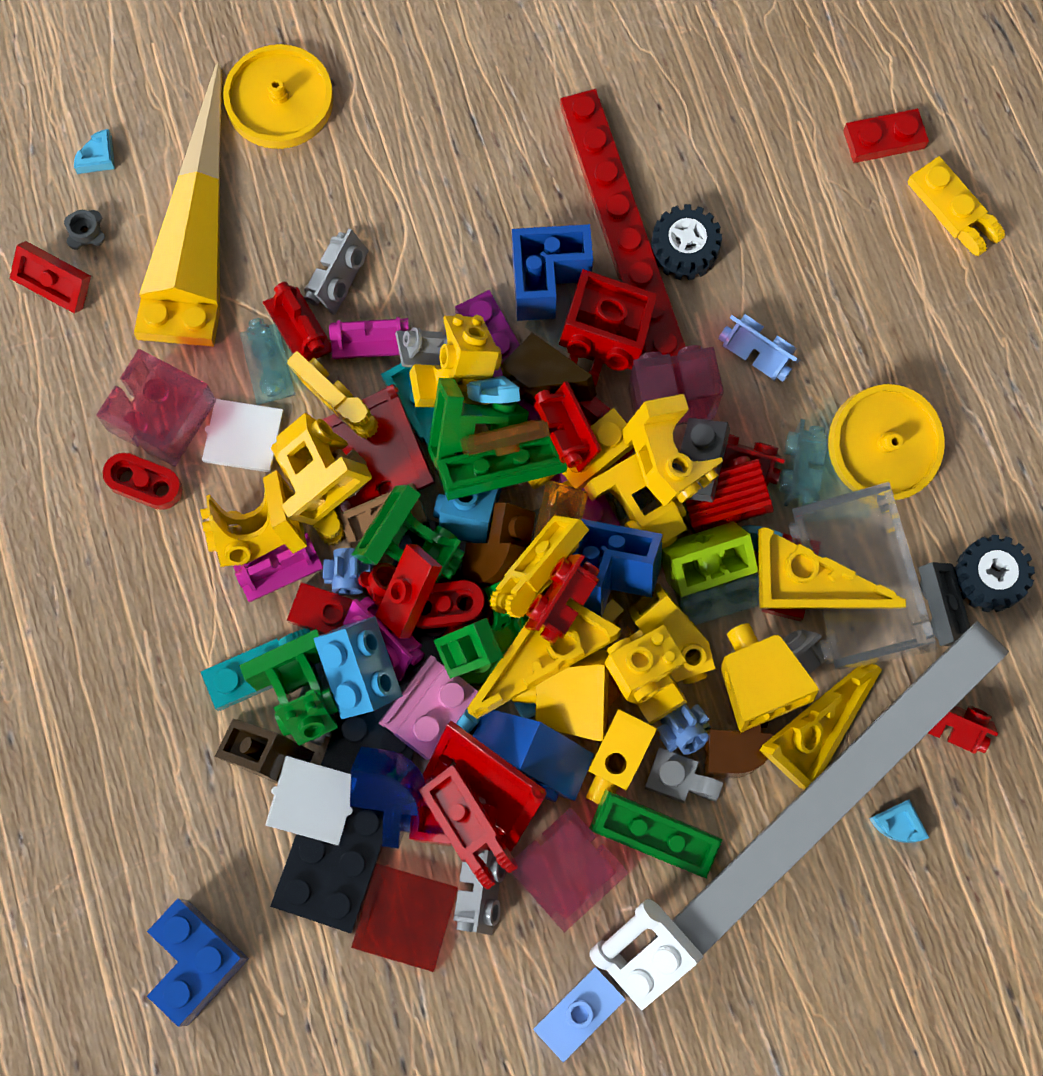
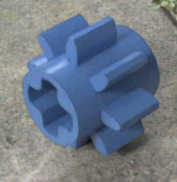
M355 548L335 549L333 551V560H323L324 583L332 584V592L335 594L358 595L363 593V587L358 581L359 575L364 571L371 572L373 565L364 564L351 554Z
M685 703L660 719L662 725L657 728L661 734L659 738L670 753L678 747L683 754L694 753L708 741L709 735L706 731L711 729L708 723L709 718L699 704L689 709Z

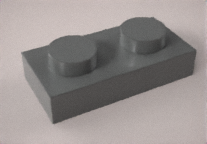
M688 418L680 453L687 455L692 461H706L721 457L723 460L730 433L728 422ZM722 463L715 469L719 476ZM677 464L676 470L683 472L682 467ZM719 476L712 480L707 487L703 488L701 486L702 489L689 499L713 502Z
M931 562L918 567L921 576L920 588L930 608L933 634L938 639L940 646H951L970 628V623L953 564Z

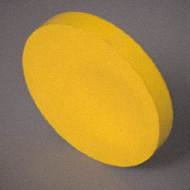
M284 44L263 46L243 56L230 70L223 91L224 105L235 130L251 143L271 149L294 147L307 142L317 135L326 125L331 115L334 101L331 80L324 65L308 51Z
M894 384L869 387L849 397L836 412L828 437L829 456L838 477L853 492L877 501L904 499L925 488L938 472L945 448L942 423L933 406L916 391Z

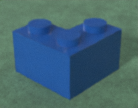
M590 224L512 229V260L517 321L556 319V284L578 283L583 269L592 272L593 251Z
M581 519L589 531L579 542L577 550L571 555L582 554L585 556L580 564L581 567L585 562H589L600 570L597 575L599 582L583 606L602 617L611 590L652 598L661 570L663 534Z
M492 710L482 716L473 734L474 738L535 783L542 786L546 790L544 799L556 802L558 796L573 801L576 800L595 755L540 721L497 710Z
M177 898L147 932L178 962L147 997L178 1027L188 1026L249 958L191 902Z

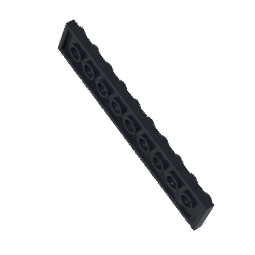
M429 520V522L423 525L434 531L436 526H439V523ZM408 530L401 539L399 548L404 551L407 544H415L422 548L426 541ZM460 540V550L465 552L466 543L472 542ZM394 559L392 565L397 567L399 562ZM463 561L452 580L449 581L444 578L441 583L460 581ZM468 597L460 601V610L464 611ZM426 602L421 615H427L431 612L432 604L430 602ZM447 627L431 629L414 628L412 636L422 644L421 650L425 653V656L418 664L414 666L411 663L409 664L403 678L398 681L401 692L430 655L434 656L444 666L433 640L442 637ZM395 701L375 711L341 719L340 715H338L336 721L338 728L332 732L321 766L358 776L350 804L353 812L351 815H347L339 845L296 834L270 907L353 934L415 754L412 748L393 735L394 733L385 726L383 727L379 724Z

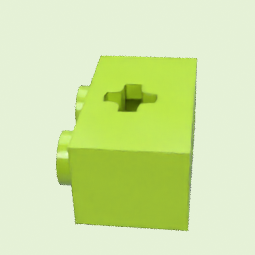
M734 521L676 539L673 544L662 549V565L666 581L681 597L758 572L751 536Z

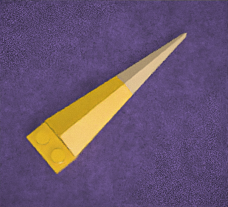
M219 62L215 65L139 293L141 299L134 329L137 340L214 347L220 317L222 68Z

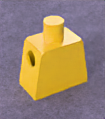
M749 623L741 624L727 633L735 652L724 657L721 670L740 732H744L814 702L819 691L816 683L779 635H773L758 641Z
M607 650L594 652L513 698L512 701L535 703L536 721L542 722L557 732L595 741H603L608 726L609 670L604 664L609 655Z
M618 709L588 770L596 776L586 798L599 804L605 789L616 793L618 787L627 790L657 728ZM613 753H619L626 759L619 772L612 771L607 766Z

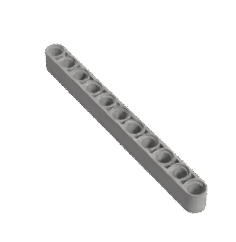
M978 621L961 635L672 920L702 955L1008 654L1009 651Z

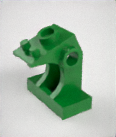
M439 378L428 452L436 470V460L453 457L455 452L470 453L524 440L529 412L517 402L490 403L487 405L464 403V396L455 378ZM476 423L486 424L489 431L474 434Z
M399 485L393 488L351 555L364 564L377 565L384 553L399 562L403 550L398 547V544L406 531L410 530L426 541L422 549L442 566L435 582L436 584L441 583L444 578L449 581L452 580L463 561L462 558L465 552L460 550L461 541L453 533L441 526H436L435 530L432 531L411 514L410 511L421 494L409 485Z
M500 582L484 588L488 600H491L490 595L496 591V587ZM493 610L494 620L491 626L488 619L484 618L433 640L449 678H454L504 658L503 655L530 617L525 614L524 617L515 618L511 617L507 612L502 614Z
M317 629L239 665L244 680L256 691L270 685L273 686L280 703L273 707L276 712L274 716L278 727L285 737L291 734L299 746L338 728L334 714L338 712V708L330 688L324 690L314 666L321 662L313 639L321 635ZM310 685L311 690L305 692L306 695L292 701L290 693Z

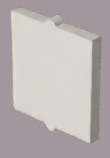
M215 399L210 425L205 427L207 439L202 461L271 473L275 458L271 447L272 444L277 442L276 436L280 434L284 410Z
M286 756L278 784L271 789L274 797L265 826L339 845L347 815H351L353 812L350 804L358 776Z

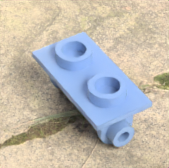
M746 314L743 315L741 320L731 315L730 319L735 321L736 325L733 329L726 326L718 339L724 342L722 347L729 349L745 361L754 349L757 350L760 354L752 366L769 376L773 381L778 378L784 382L792 370L787 366L790 359L797 363L800 361V359L793 356L797 348L778 335L772 342L760 334L764 326Z

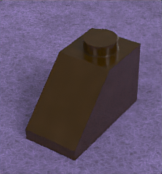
M531 333L500 366L503 376L519 387L520 401L524 398L533 406L536 402L534 397L537 393L549 390L551 394H555L564 381H568L578 402L592 401L597 395L590 373L534 333Z
M232 719L215 757L278 784L286 756L310 763L315 752L302 745L299 746L296 742L279 733Z

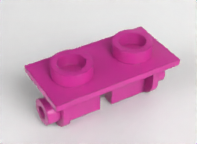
M396 317V319L352 322L337 320L336 323H330L329 335L332 359L400 355L395 332L409 331L408 318L400 319V317Z
M305 533L307 547L294 554L284 544L250 563L233 566L235 576L243 588L249 603L323 569L308 533Z
M368 596L360 602L354 599L343 624L347 625L374 617L379 605L375 604ZM376 617L396 678L400 681L409 664L411 663L414 666L425 656V653L421 650L422 644L412 635L410 638H398Z

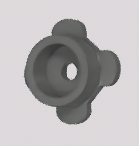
M77 210L65 218L64 225L69 233L67 244L71 249L78 250L83 245L88 244L99 246L105 241V234L101 231L100 227L103 218L98 211ZM83 228H88L87 232H81Z

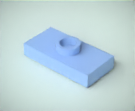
M594 967L533 1030L564 1063L626 999Z

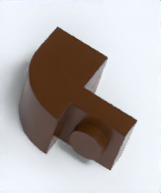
M495 503L488 543H466L460 581H471L482 590L502 581L506 572L530 545L536 512L509 503Z
M768 721L744 732H740V730L710 729L707 733L709 738L705 744L704 776L740 778L753 773L761 767L768 758L759 750L764 743L775 735L761 733V728H767Z

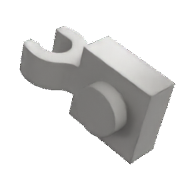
M659 747L645 789L685 803L688 792L716 802L723 782L695 774L698 761L673 752L670 753L668 750Z

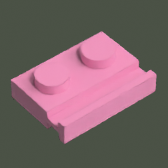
M430 655L402 691L403 696L395 700L379 724L383 727L385 726L394 733L393 735L428 760L431 758L447 724L450 721L457 723L478 691L459 676L450 679L445 667L434 656Z

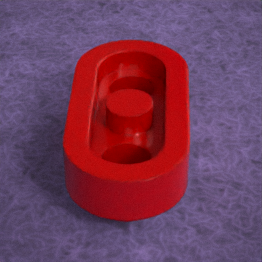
M115 454L106 461L103 467V479L114 493L154 509H169L176 505L182 496V483L171 469L133 454ZM131 471L133 473L129 481H120L121 475L124 472ZM160 486H169L167 494L163 496L156 495L157 489Z
M461 580L436 583L427 602L432 604V610L427 615H420L415 627L431 629L474 623L483 616L486 610V597L480 587L471 581ZM465 597L472 598V607L466 611L460 610V601Z

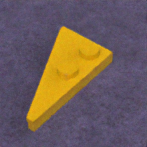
M769 528L758 529L759 609L906 608V599L896 595L893 590L881 584L876 585L856 575L855 571L827 557L822 558L801 544L796 545L775 534Z
M569 598L566 605L578 612V615L564 639L558 638L557 642L552 644L540 636L544 628L541 627L539 631L528 630L524 625L503 655L504 658L499 661L467 707L468 713L477 719L614 642L621 635V628Z
M868 661L862 662L764 743L759 751L799 788L805 790L826 769L882 669Z

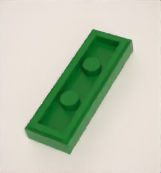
M551 433L436 460L437 470L448 501L567 472V464L561 463L549 436Z
M606 789L589 827L594 833L707 879L723 840L716 835Z

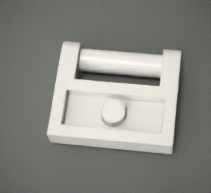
M649 899L642 902L636 908L635 916L607 941H599L590 950V957L593 963L598 968L607 970L641 1010L645 1009L704 957L656 902ZM646 929H652L658 937L627 963L619 953Z

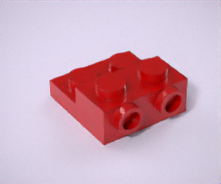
M583 269L558 345L566 347L567 351L574 357L584 358L590 355L602 359L613 370L621 371L626 368L634 370L644 348L657 294Z

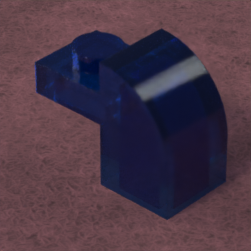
M360 747L351 769L350 806L384 811L383 847L399 849L404 832H412L414 818L418 816L423 802L419 789L426 785L424 777L411 760L399 753L383 749Z

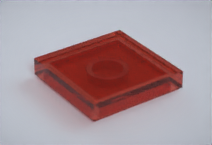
M376 863L351 948L435 972L459 888Z

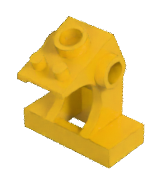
M444 315L447 344L441 346L439 355L440 365L414 364L409 372L415 407L435 406L439 378H455L457 383L462 381L463 385L458 386L464 396V403L474 405L490 404L469 399L467 384L492 378L494 371L499 370L501 366L502 355L500 348L496 346L482 316Z
M684 394L645 401L621 431L625 445H634L645 485L664 507L676 498L683 503L701 490V486L703 488L707 487L712 480L719 476L715 469L723 462L722 457L706 461H692L687 455L678 452L673 440V431L676 424L689 410ZM672 463L679 464L683 472L673 468Z
M305 412L276 436V459L286 470L296 494L282 504L288 519L314 525L372 479L365 464L344 457H340L335 461L332 452L337 449H344L348 443L334 433L331 427L322 419L316 420Z
M636 454L603 472L586 484L584 489L591 501L608 492L616 497L630 519L629 522L624 524L625 527L663 534L662 549L673 544L677 539L676 536L687 530L682 519L686 516V511L678 498L664 507L653 494L659 507L647 515H643L632 497V494L646 487Z
M277 470L263 477L264 499L258 508L249 513L242 514L238 511L226 512L210 494L206 496L208 508L200 509L202 519L209 518V521L202 522V526L205 532L208 551H217L220 567L250 563L284 544L293 554L307 547L303 523L288 519L283 510L282 504L295 493Z
M659 582L655 586L652 598L642 596L628 608L634 623L644 634L662 625L666 626L679 650L687 660V663L670 673L675 682L683 680L684 684L695 683L706 678L707 671L715 669L708 640ZM694 649L692 653L686 654L689 650Z
M665 625L647 634L639 630L631 636L619 640L607 649L609 655L604 664L625 699L639 706L648 723L654 724L687 703V700L670 674L687 663V660Z

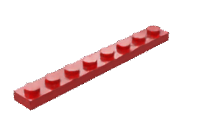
M593 89L560 98V108L619 281L657 294L643 348L650 373L686 364L689 361V355L597 90Z

